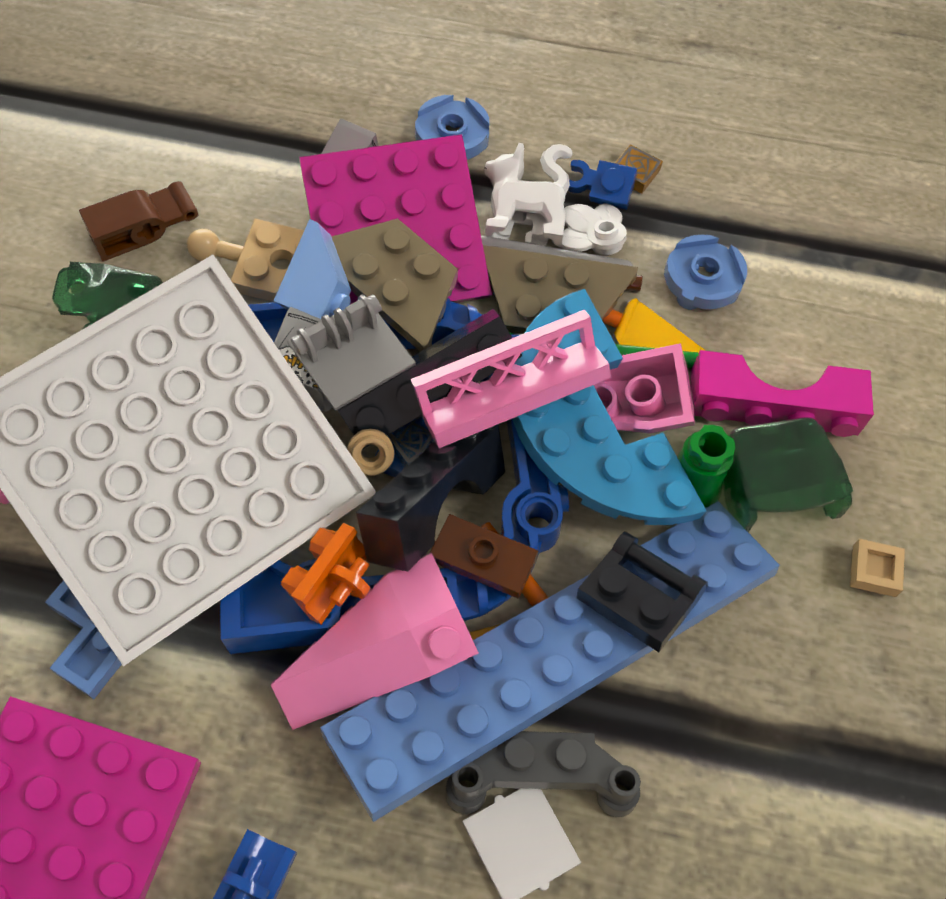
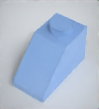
M309 219L273 301L287 310L293 307L321 319L326 314L329 317L334 315L333 311L337 308L343 310L350 305L349 294L351 288L331 235L318 222Z

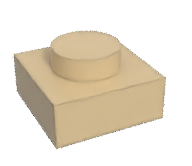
M858 539L853 545L850 587L897 597L903 591L905 549Z

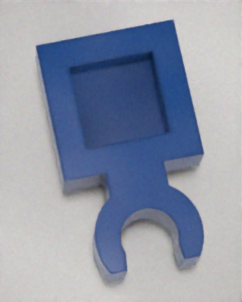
M599 160L597 170H593L584 161H571V171L580 172L583 174V177L578 181L569 180V192L582 193L585 190H591L589 194L590 202L606 203L616 208L627 210L637 177V168Z

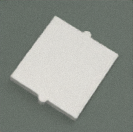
M521 788L506 797L497 795L494 799V804L462 821L501 899H521L538 888L541 891H546L549 888L550 881L581 864L541 789Z

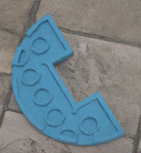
M585 289L570 293L546 307L535 317L525 333L585 309L591 318L595 346L608 361L610 370L618 368L623 360ZM579 329L564 335L557 347L565 349L580 343ZM531 348L522 352V357L518 358L514 364L523 366L531 363L539 350ZM594 385L512 418L523 446L538 468L556 486L561 483L568 490L582 498V505L614 519H617L620 515L644 520V525H673L700 519L706 512L702 501L664 432L625 445Z

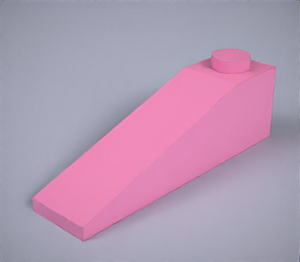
M681 343L622 355L623 360L618 368L610 370L612 378L594 385L617 430L655 433L695 425L694 404L688 368Z
M430 552L424 555L408 572L395 569L386 573L364 599H361L356 605L349 608L335 625L306 649L271 683V687L292 730L361 704L372 697L382 696L431 677L479 652Z

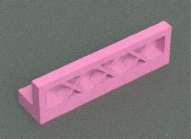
M584 309L411 379L424 421L438 448H442L612 377L608 361L595 346L591 318ZM579 329L580 343L565 349L557 347L564 335ZM531 348L539 350L531 363L523 366L514 364L522 352ZM487 366L496 368L489 380L481 383L471 381L479 369ZM444 383L454 386L447 397L430 403L427 390Z

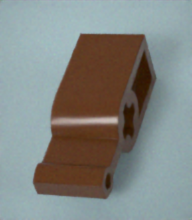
M181 181L173 182L167 188L151 194L144 190L128 191L79 210L102 262L151 244L163 236L166 227L184 220L192 221L199 216L197 208Z

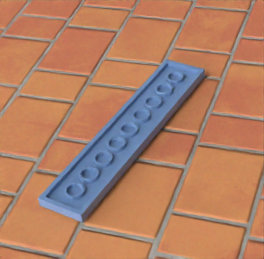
M719 501L705 508L706 512L700 519L677 524L640 545L688 576L692 577L696 574L708 582V586L700 600L669 640L774 577L780 565ZM629 560L622 566L674 600L681 594ZM587 575L473 640L479 652L478 654L431 677L382 696L372 697L321 726L322 737L374 822L654 649L577 599L578 588L589 576Z

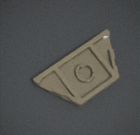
M398 218L332 236L351 291L357 297L362 294L366 297L372 294L375 295L382 307V311L379 312L382 319L420 352L431 346L438 322H441L444 315L447 298L452 294L458 279V269Z
M483 245L492 291L499 307L501 319L509 332L524 334L535 317L546 307L558 299L582 289L586 290L601 319L610 314L617 305L620 296L629 285L635 282L638 267Z

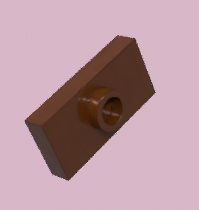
M451 514L448 515L435 541V545L430 551L437 565L519 599L538 557V550Z

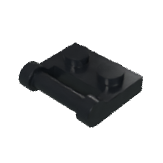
M624 531L618 537L610 552L580 585L577 599L659 653L700 600L708 586V582L696 574L692 577L688 576L637 544L638 538ZM629 560L681 594L674 600L622 566Z

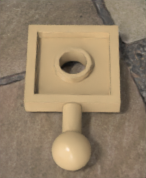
M254 219L244 246L219 241L217 235L209 229H197L188 237L187 249L190 255L199 261L211 255L237 261L231 281L239 293L274 302L273 300L287 269H277L272 264L279 259L292 260L304 230Z

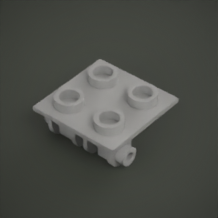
M363 294L360 295L358 301L345 307L343 310L340 308L333 311L334 315L331 317L327 314L322 316V321L305 330L303 328L298 329L297 335L287 340L290 348L335 411L416 365L414 359L379 315L382 307L373 294L368 297Z

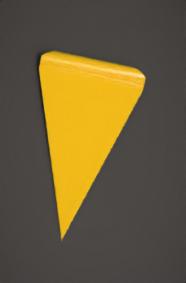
M637 298L627 303L623 312L624 315L613 335L614 343L621 345L660 348L681 343L683 351L699 352L700 350H705L642 302H639Z

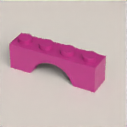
M700 350L690 372L694 416L703 417L709 421L732 420L746 422L751 426L773 425L789 427L791 430L798 432L815 430L831 432L839 437H848L852 435L858 436L874 415L871 370L828 365L815 384L803 389L786 390L771 386L759 379L750 370L743 355Z

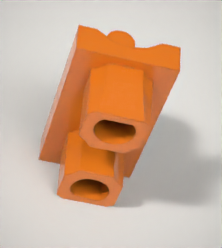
M342 523L337 531L319 528L310 541L309 550L317 559L308 571L298 565L291 567L281 581V586L295 600L309 619L320 625L323 624L334 606L341 607L350 594L364 599L370 591L369 585L361 578L370 566L366 562L364 546L357 538L356 534L358 532L356 529L345 523Z

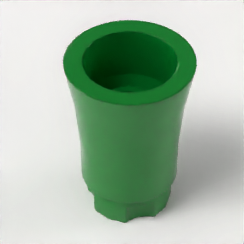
M703 425L700 431L693 433L686 439L680 453L677 455L705 508L719 501L723 482L733 463L736 448L734 439L728 436L722 427L717 425Z

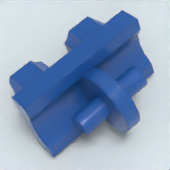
M247 829L213 899H276L297 852Z

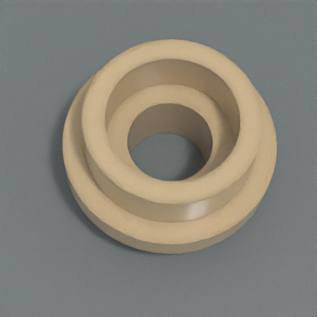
M376 429L359 431L350 439L347 450L365 476H375L383 473L390 467L394 458V448L390 438L382 431ZM372 444L379 448L378 454L373 458L364 457L361 451L366 445Z

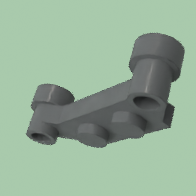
M521 731L451 774L446 783L445 795L447 803L454 811L461 814H471L482 807L485 802L486 793L491 788L597 791L598 804L606 814L613 817H624L634 810L640 799L641 780L635 769L622 765L595 743V733ZM468 780L471 781L474 784V786L467 788L462 786L460 782ZM616 784L625 786L628 791L620 790Z

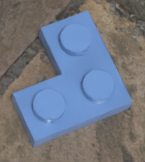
M63 580L45 603L53 611L81 628V630L52 664L50 669L94 700L122 664Z

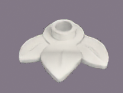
M606 203L597 206L595 209L583 204H574L564 208L566 214L565 224L568 228L563 232L561 245L556 246L577 252L592 248L595 253L600 255H612L622 249L627 238V231L625 226L621 224L623 216L618 208Z

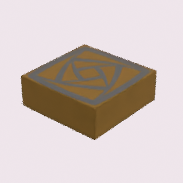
M631 144L616 161V164L637 168V177L633 190L641 194L659 173L663 163L662 160Z

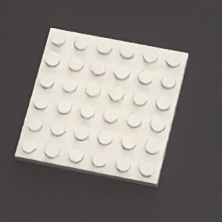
M214 255L207 257L0 377V489L123 666L311 539L319 528H327L376 493V490Z

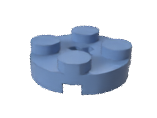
M441 95L425 102L420 107L418 118L415 121L416 141L462 134L467 160L477 156L488 147L489 116L478 102L466 98L465 102L453 101L454 95ZM450 125L452 128H459V130L449 131L446 130V126Z
M693 235L678 242L675 249L670 253L664 269L666 284L677 297L678 304L685 309L693 310L696 308L717 309L734 303L738 299L747 277V264L740 251L733 245H730L728 249L724 245L718 244L719 238L712 235ZM699 267H704L707 272H714V274L710 277L701 275L698 272Z

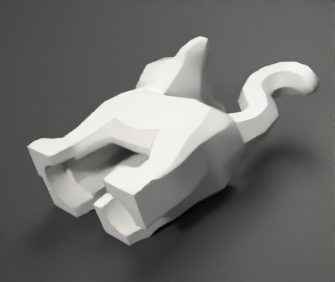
M518 143L514 154H502L496 160L486 162L484 172L494 187L491 196V208L494 218H489L486 221V236L509 240L513 225L517 223L532 226V230L526 233L525 243L546 246L549 239H552L555 245H561L566 221L564 201L570 183L569 175L556 164V160L572 157V150L568 146L562 144L552 145L542 153L540 162L543 171L554 180V183L521 180L524 174L523 143Z

